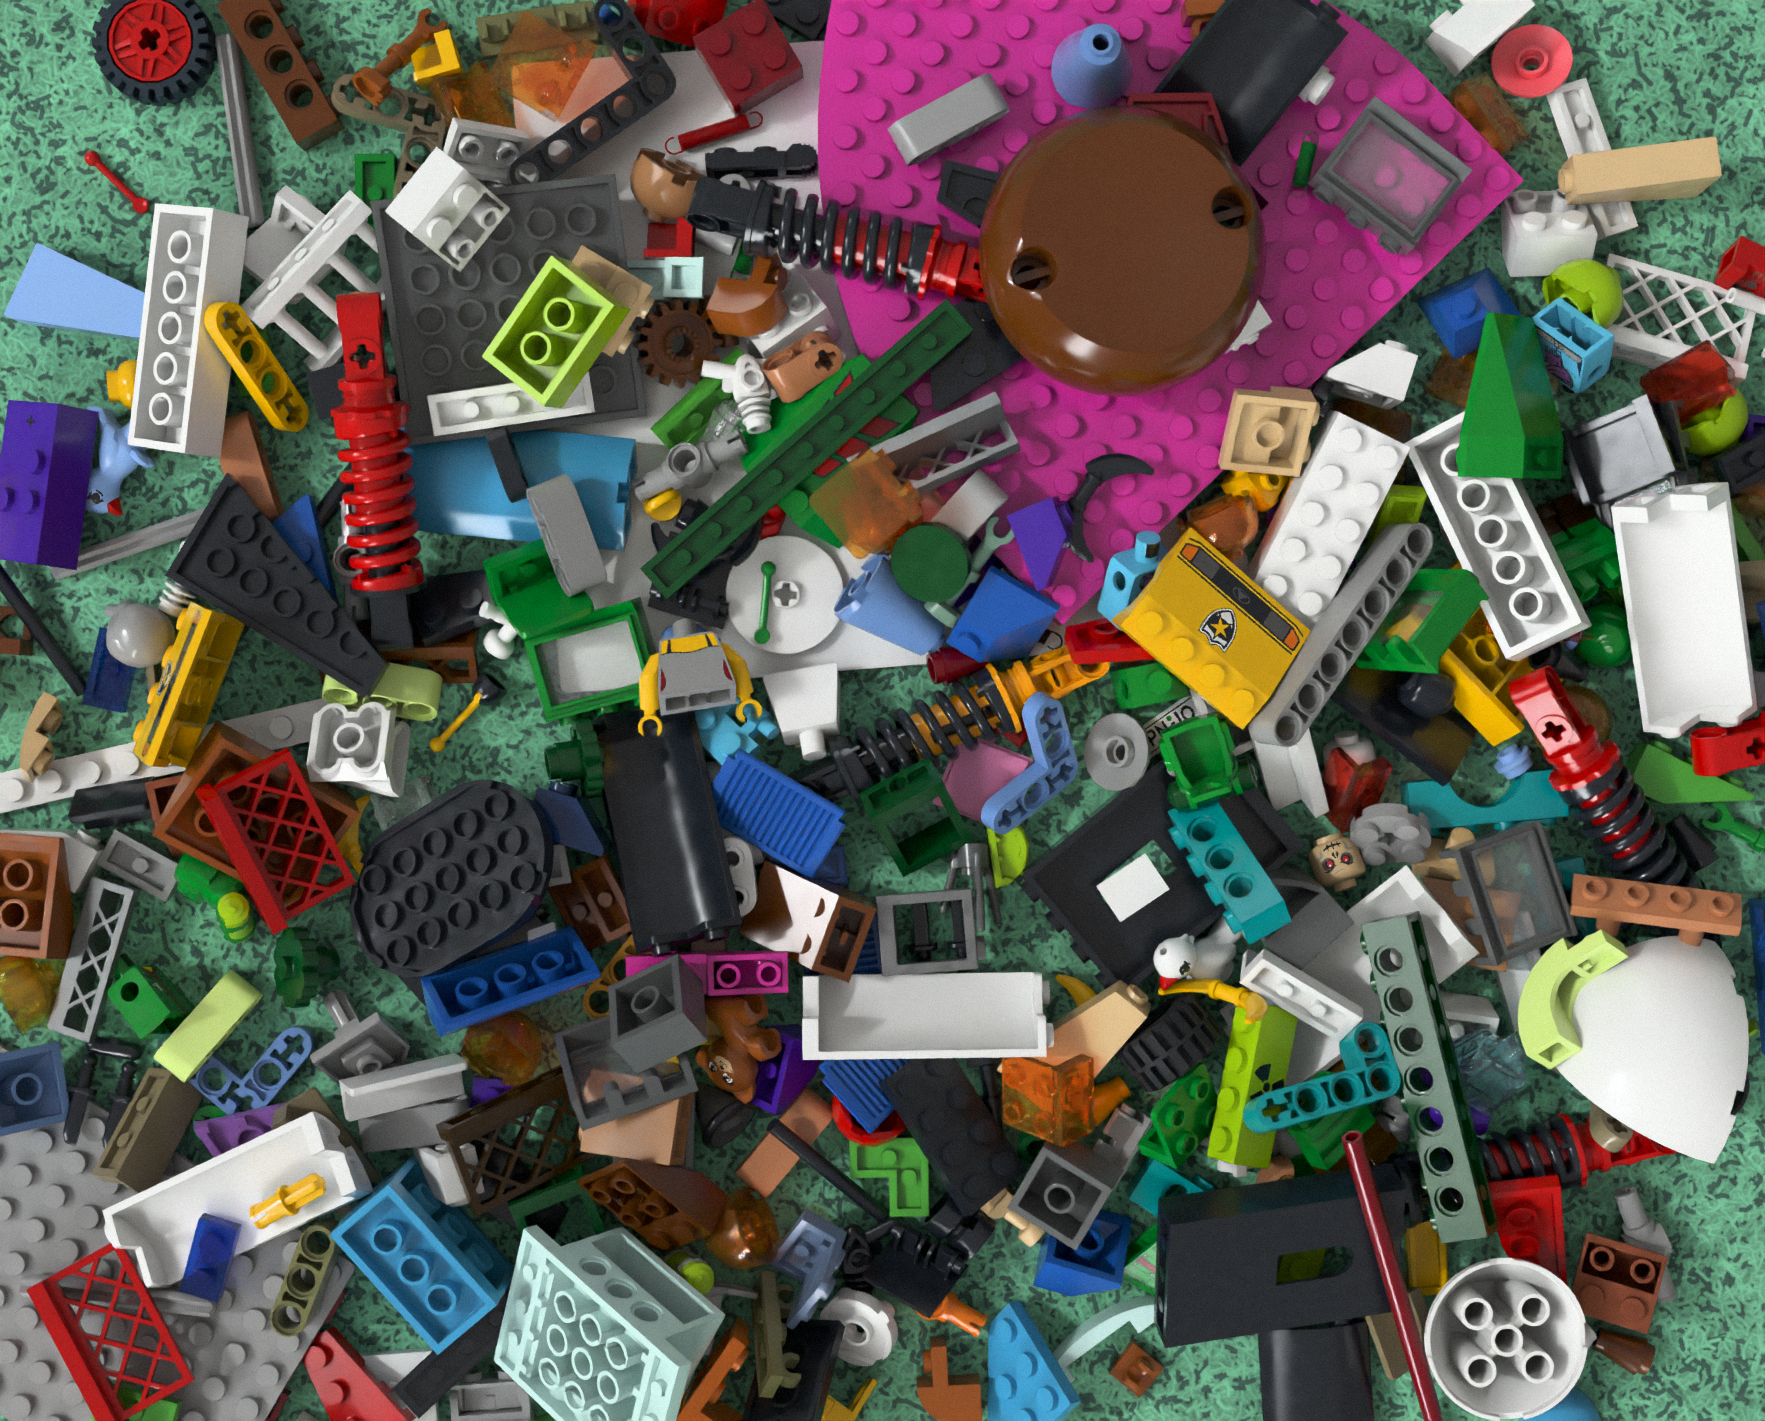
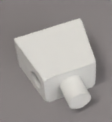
M837 662L762 675L767 696L785 745L801 743L804 760L813 761L824 758L826 756L824 739L840 735L841 682Z

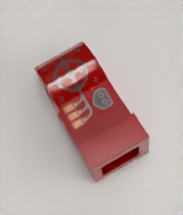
M1741 235L1723 253L1713 284L1726 290L1735 284L1753 292L1756 296L1765 298V247Z

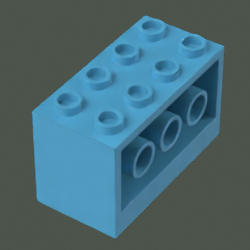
M412 1154L373 1188V1193L362 1197L354 1204L352 1209L330 1233V1237L438 1355L498 1305L512 1280L515 1267L460 1206L451 1207L449 1204L446 1205L434 1197L417 1158Z

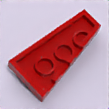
M1106 618L1066 627L1064 640L1073 664L1132 662L1135 660L1155 659Z
M1558 1175L1488 1182L1500 1226L1496 1231L1506 1255L1509 1258L1522 1259L1540 1265L1552 1272L1567 1285L1562 1197Z

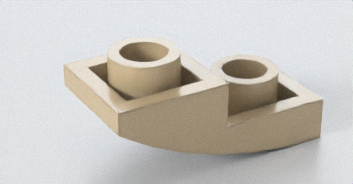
M45 691L37 701L29 717L21 743L20 770L25 780L33 783L39 774L42 776L46 774L55 759L53 753L55 750L50 739L46 736L47 734L53 735L63 720V715L61 714L63 710L58 698Z

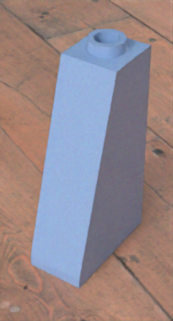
M36 243L3 315L28 325L139 341L145 293Z

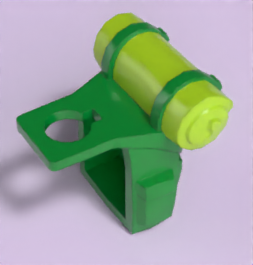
M184 852L174 873V877L179 883L178 890L188 897L190 901L198 905L205 901L216 910L217 920L220 923L219 927L224 933V939L234 944L248 941L254 935L257 923L251 903L247 899L249 894L243 882Z

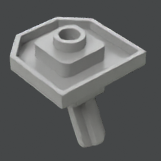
M342 988L327 994L324 998V1004L338 1029L334 1031L336 1036L334 1040L310 1055L313 1065L339 1086V1080L404 1065L410 1045L407 1038L378 1012L366 1019L360 1018L345 990Z

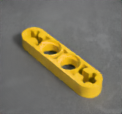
M218 301L210 304L204 314L205 328L270 424L280 431L298 432L302 430L309 418L307 404L243 308L234 302ZM223 313H227V314H228V317H227L226 319H225ZM224 321L226 322L229 328L222 326ZM246 341L253 348L252 358L247 363L242 360L240 352L243 343ZM269 372L274 379V385L271 392L266 394L262 388V379ZM285 406L291 407V410L288 412Z

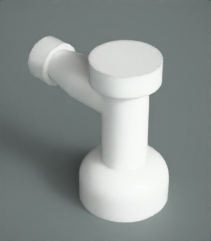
M485 601L480 607L479 615L487 619L491 618L504 626L501 629L490 630L483 638V645L493 656L499 659H508L515 649L513 639L518 633L497 606Z

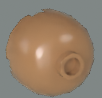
M641 148L630 175V189L634 198L644 206L642 213L660 223H664L666 217L674 220L685 218L696 182L699 178L706 176L678 159L676 163L664 159L665 153L649 148Z

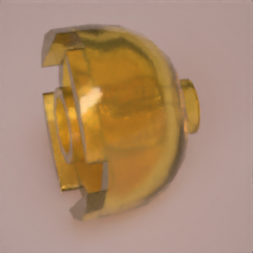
M5 955L0 957V1000L7 1008V1013L17 1028L24 1034L49 1018L57 995L53 985L60 982L48 961L40 965L35 958Z

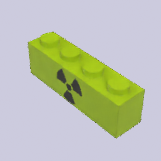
M1267 1004V1013L1261 1020L1253 1024H1246L1245 1017L1247 1012L1244 1008L1236 1007L1207 1156L1235 1165L1269 1169L1276 1131L1267 1134L1252 1132L1243 1121V1110L1248 1101L1267 1092L1285 1087L1298 1018L1281 1007ZM1280 1106L1268 1110L1262 1109L1264 1117H1272L1280 1113Z

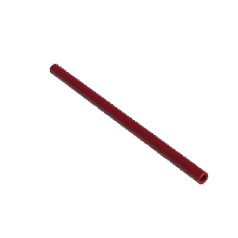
M1348 1131L1343 1134L1341 1138L1423 1420L1444 1421L1363 1136L1359 1131Z

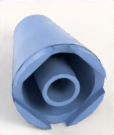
M1094 24L1068 35L1059 44L1052 59L1051 77L1056 91L1066 103L1086 108L1087 110L1111 106L1123 96L1131 80L1132 62L1129 52L1118 32L1107 24Z
M881 551L874 554L860 567L865 572L857 580L851 578L834 606V611L836 612L834 615L841 621L917 655L922 656L927 652H936L945 640L946 636L942 633L945 625L924 608L925 602L909 596L898 585L891 569V558Z

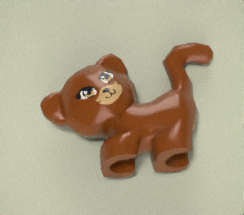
M763 994L719 995L704 999L705 1014L721 1030L724 1036L714 1041L711 1045L702 1047L698 1051L695 1060L700 1067L707 1071L708 1077L716 1086L722 1090L733 1092L738 1100L747 1104L752 1101L756 1093L757 1084L755 1080L759 1070L758 1061L762 1062L776 1057L782 1050L780 1034L774 1028L765 1029L757 1023L768 1015V1006Z

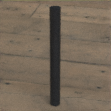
M0 564V592L77 697L81 696L91 689Z
M774 1118L768 1124L767 1131L871 1217L878 1222L885 1219L888 1214L887 1208L784 1123Z

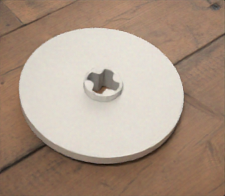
M781 535L760 540L754 552L745 562L737 567L732 566L726 583L725 599L727 602H730L728 614L734 627L749 643L771 653L794 654L816 646L831 633L839 620L834 615L836 613L834 606L844 589L837 566L823 549L806 539ZM765 561H771L776 566V572L771 578L767 630L770 633V639L767 643L760 644L755 641L754 633L759 629L764 578L761 572V565ZM783 584H787L789 591L795 593V599L789 600L787 606L781 605V599L774 597V591L780 590Z

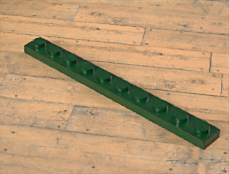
M946 298L640 568L666 599L671 598L974 331L973 328Z

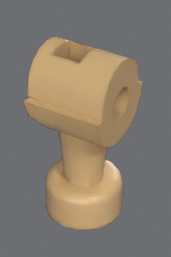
M1007 1186L980 1209L993 1219L1004 1218L1020 1229L1018 1238L1028 1247H1032L1045 1231L1007 1208L1015 1195V1192Z

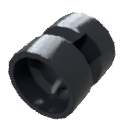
M948 1191L929 1211V1216H926L922 1223V1226L938 1240L946 1238L948 1240L947 1247L955 1252L959 1251L961 1258L966 1261L971 1259L982 1248L997 1225V1222L981 1209L971 1216L964 1217Z

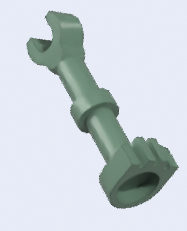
M997 514L988 520L986 536L971 555L972 570L965 585L950 599L939 603L925 602L923 605L931 615L947 627L953 628L962 615V612L953 605L971 582H977L981 576L979 571L999 545H1006L1015 537L1012 528L1004 536H999L994 532V525L1000 518Z

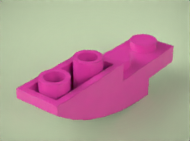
M676 951L674 954L654 958L652 954L625 955L626 978L673 955L679 954L703 982V993L708 994V996L789 993L788 952Z

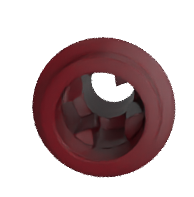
M939 647L936 652L928 653L926 656L927 668L933 684L942 683L944 686L985 668V665L988 664V662L979 663L954 647Z

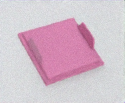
M977 737L979 745L976 751L971 752L967 750L963 743L958 745L959 758L954 761L949 760L942 781L959 814L983 823L981 821V811L986 801L1030 767L1034 759ZM939 796L934 798L933 804L945 808Z

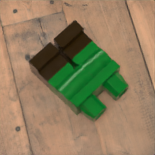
M1573 492L1552 500L1551 504L1547 502L1535 507L1581 603L1590 600L1596 595L1600 587L1595 581L1598 578L1611 590L1622 586L1615 536L1611 530L1600 524L1588 507H1584L1582 502L1576 500Z
M1322 1070L1319 1071L1311 1080L1331 1075L1334 1073ZM1335 1083L1334 1091L1337 1098L1345 1101L1346 1095L1343 1087ZM1298 1095L1297 1100L1300 1108L1308 1112L1309 1101L1305 1096ZM1368 1105L1285 1128L1292 1138H1296V1143L1316 1174L1350 1169L1341 1139L1343 1134L1348 1131L1356 1130L1362 1133L1371 1166L1381 1165L1400 1145L1391 1132L1384 1131L1370 1112Z

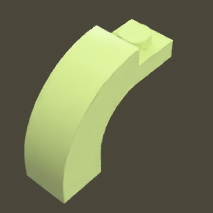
M1600 929L1586 936L1576 945L1565 938H1561L1540 957L1527 977L1518 1006V1029L1526 1056L1548 1069H1552L1583 1050L1572 1021L1574 1002L1580 990L1590 980L1629 957L1622 942Z

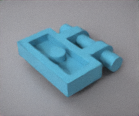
M736 697L737 704L694 710L702 748L721 767L729 754L737 757L736 754L739 749L756 757L762 751L753 740L760 733L771 740L780 731V728L772 721V715L765 708L762 707L761 716L756 718L754 707L751 704H746L743 707V715L747 718V722L741 728L731 719L736 713V706L740 702L739 697Z

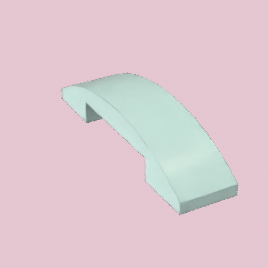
M665 257V260H627L628 272L653 287L649 295L655 298L654 302H670L672 299H679L681 301L704 299L706 262L704 257Z
M1155 1296L1135 1297L1112 1305L1083 1322L1062 1341L1053 1352V1355L1070 1383L1075 1379L1069 1365L1128 1321L1132 1323L1138 1333L1154 1323Z

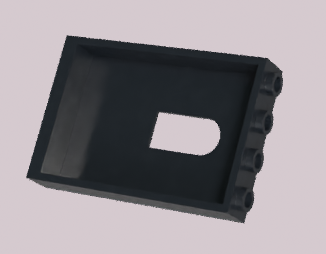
M1162 755L1147 767L1144 776L1133 787L1117 791L1020 873L1025 881L1019 886L1033 903L1039 899L1044 902L1050 910L1044 916L1059 934L1064 929L1068 931L1075 940L1069 946L1084 964L1090 959L1100 970L1095 975V978L1105 989L1119 980H1122L1128 986L1130 984L1137 986L1156 970L1153 957L1160 943L1166 939L1177 938L1184 934L1196 937L1222 916V913L1227 911L1222 903L1217 906L1214 905L1204 887V884L1208 883L1204 875L1196 877L1186 859L1190 855L1187 848L1179 850L1168 829L1174 827L1168 811L1174 809V807L1168 800L1167 789L1169 783L1176 781V776H1171L1167 772ZM1258 788L1245 791L1244 794L1239 796L1237 794L1233 795L1230 801L1223 798L1217 800L1266 873L1276 871L1305 847L1303 842ZM1151 839H1154L1177 867L1174 872L1164 879L1169 890L1120 922L1112 909L1104 903L1101 893L1096 886L1102 883L1110 873Z
M1392 1163L1371 1166L1399 1264H1402L1403 1251L1401 1239L1402 1234H1405L1407 1229L1404 1210L1405 1203H1408L1410 1200L1409 1187L1405 1179H1400ZM1350 1169L1158 1198L1154 1322L1165 1348L1392 1312ZM1335 1246H1344L1353 1252L1351 1263L1338 1273L1276 1283L1278 1255Z

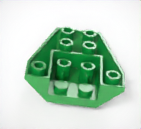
M1486 313L1461 427L1459 446L1456 450L1455 458L1458 466V477L1561 479L1564 439L1533 317L1502 313Z

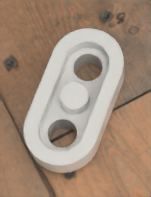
M728 836L723 839L726 853L734 851L740 858L737 864H729L735 891H740L744 895V901L738 904L740 915L744 916L754 908L758 898L753 850L744 839L738 836Z

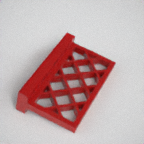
M287 747L213 787L210 783H207L194 790L260 917L273 935L288 928L287 920L355 883ZM285 762L290 773L284 788L266 784L270 770ZM294 784H296L299 792L293 791ZM241 785L254 788L247 808L232 804L227 793ZM263 790L281 795L274 814L256 810ZM290 797L304 800L306 804L301 821L283 817ZM237 813L244 814L242 822ZM253 817L271 821L264 841L250 838L247 833ZM311 817L315 821L316 825L309 823ZM280 824L298 828L291 847L273 843ZM306 830L321 833L323 837L317 854L300 850ZM254 846L261 847L260 854L257 853ZM328 849L332 857L326 856ZM270 850L288 854L282 873L266 870L264 865ZM297 856L315 860L308 879L290 876ZM323 863L336 865L342 875L328 884L316 882ZM272 879L279 880L276 887ZM287 882L305 886L301 898L286 907L281 897Z
M112 1243L26 1290L96 1421H124L196 1379L148 1288L141 1280L127 1249H115ZM114 1250L122 1263L118 1280L96 1274L101 1257ZM93 1262L90 1272L80 1270ZM126 1273L128 1274L132 1284L124 1282ZM71 1274L88 1278L81 1300L66 1297L58 1281ZM94 1280L116 1286L109 1308L87 1302ZM122 1288L138 1293L141 1303L137 1315L115 1310ZM71 1305L79 1307L77 1314H75ZM85 1308L107 1314L100 1336L84 1331L81 1320ZM145 1308L151 1319L143 1317ZM113 1316L135 1321L128 1343L106 1338ZM141 1323L154 1326L158 1330L160 1339L156 1351L134 1345ZM90 1340L98 1342L96 1350H94ZM104 1344L126 1350L119 1371L104 1368L99 1358ZM164 1344L166 1345L170 1354L162 1352ZM132 1351L154 1357L147 1379L125 1373ZM159 1359L174 1362L182 1378L170 1385L154 1381L153 1378ZM109 1376L117 1378L115 1386ZM123 1380L145 1385L140 1402L128 1409L125 1408L118 1395ZM150 1387L161 1389L148 1397Z

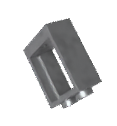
M973 888L876 896L882 976L978 969L979 959H986L984 935H976L975 920H977ZM962 900L967 958L900 963L895 905Z

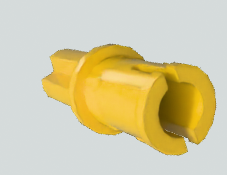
M312 1173L290 1186H280L276 1190V1194L250 1207L249 1214L251 1219L263 1212L266 1213L261 1219L255 1221L254 1225L259 1229H265L286 1215L294 1216L298 1214L300 1207L324 1195L326 1192L325 1179L317 1173Z

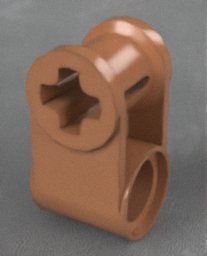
M811 331L787 348L768 357L762 365V371L781 401L790 403L801 398L810 389L834 375L843 364V354L827 333ZM823 350L824 355L819 358L817 353Z

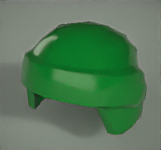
M1602 600L1586 608L1584 611L1592 626L1583 631L1587 633H1583L1582 637L1584 638L1575 647L1578 654L1596 667L1614 668L1622 666L1633 657L1626 610L1609 600Z

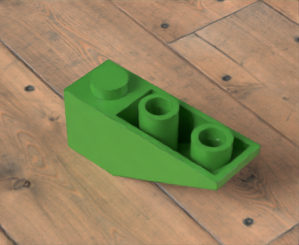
M1651 740L1650 744L1636 743L1625 765L1634 774V782L1638 783L1644 790L1645 799L1650 802L1661 804L1752 801L1754 798L1753 794L1742 789L1745 783L1726 774L1721 775L1720 778L1694 774L1691 757H1686L1685 761H1682L1672 756L1673 748L1655 740Z

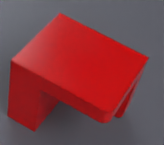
M677 218V224L649 223L644 259L665 260V257H695L694 238L696 228L690 225L685 218Z

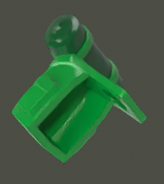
M1218 712L1187 718L1161 730V739L1158 741L1164 760L1163 763L1168 771H1174L1176 775V781L1169 783L1167 789L1168 800L1178 813L1190 809L1193 811L1199 809V806L1236 794L1239 796L1244 794L1245 791L1257 788L1258 772L1256 767L1248 758L1237 761L1232 753L1236 748L1235 738L1232 735L1227 719L1221 718Z

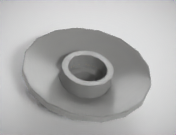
M1111 713L1100 718L1091 728L1085 741L1084 759L1087 771L1094 782L1106 790L1123 791L1126 788L1133 787L1144 776L1150 762L1151 746L1147 731L1139 720L1129 714Z

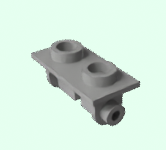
M1124 1102L1120 1108L1116 1107L1114 1109L1112 1117L1103 1130L1106 1135L1112 1137L1110 1142L1107 1143L1098 1139L1092 1151L1123 1169L1113 1188L1114 1190L1122 1176L1126 1173L1128 1165L1139 1148L1137 1143L1153 1124L1151 1118L1135 1106H1130Z

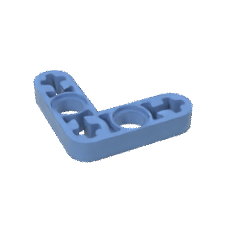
M1043 691L1032 694L1025 702L1022 710V718L1035 763L991 796L981 811V821L983 824L998 834H1006L1013 830L1067 787L1077 774L1078 761L1063 707L1060 701ZM1055 733L1052 743L1046 748L1048 739ZM1035 783L1031 794L1025 798L1026 792Z
M302 1025L287 1028L277 1037L245 1076L214 1052L209 1058V1062L199 1069L197 1075L195 1074L189 1080V1083L227 1115L241 1112L238 1109L241 1105L238 1098L234 1095L229 1096L227 1100L222 1097L223 1094L232 1089L235 1082L240 1087L233 1092L239 1097L252 1096L254 1100L251 1102V1106L254 1109L266 1107L313 1053L316 1045L315 1036L309 1028ZM301 1035L304 1038L301 1044L305 1048L304 1052L300 1049L295 1051L287 1061L274 1054L276 1049L280 1055L287 1051L291 1046V1041L288 1039L289 1036L295 1038ZM288 1062H291V1063L294 1064L292 1068L290 1067V1065L288 1064ZM266 1063H274L281 1069V1079L277 1084H269L262 1078L261 1070ZM210 1068H219L225 1073L226 1083L223 1088L214 1089L207 1083L206 1074Z

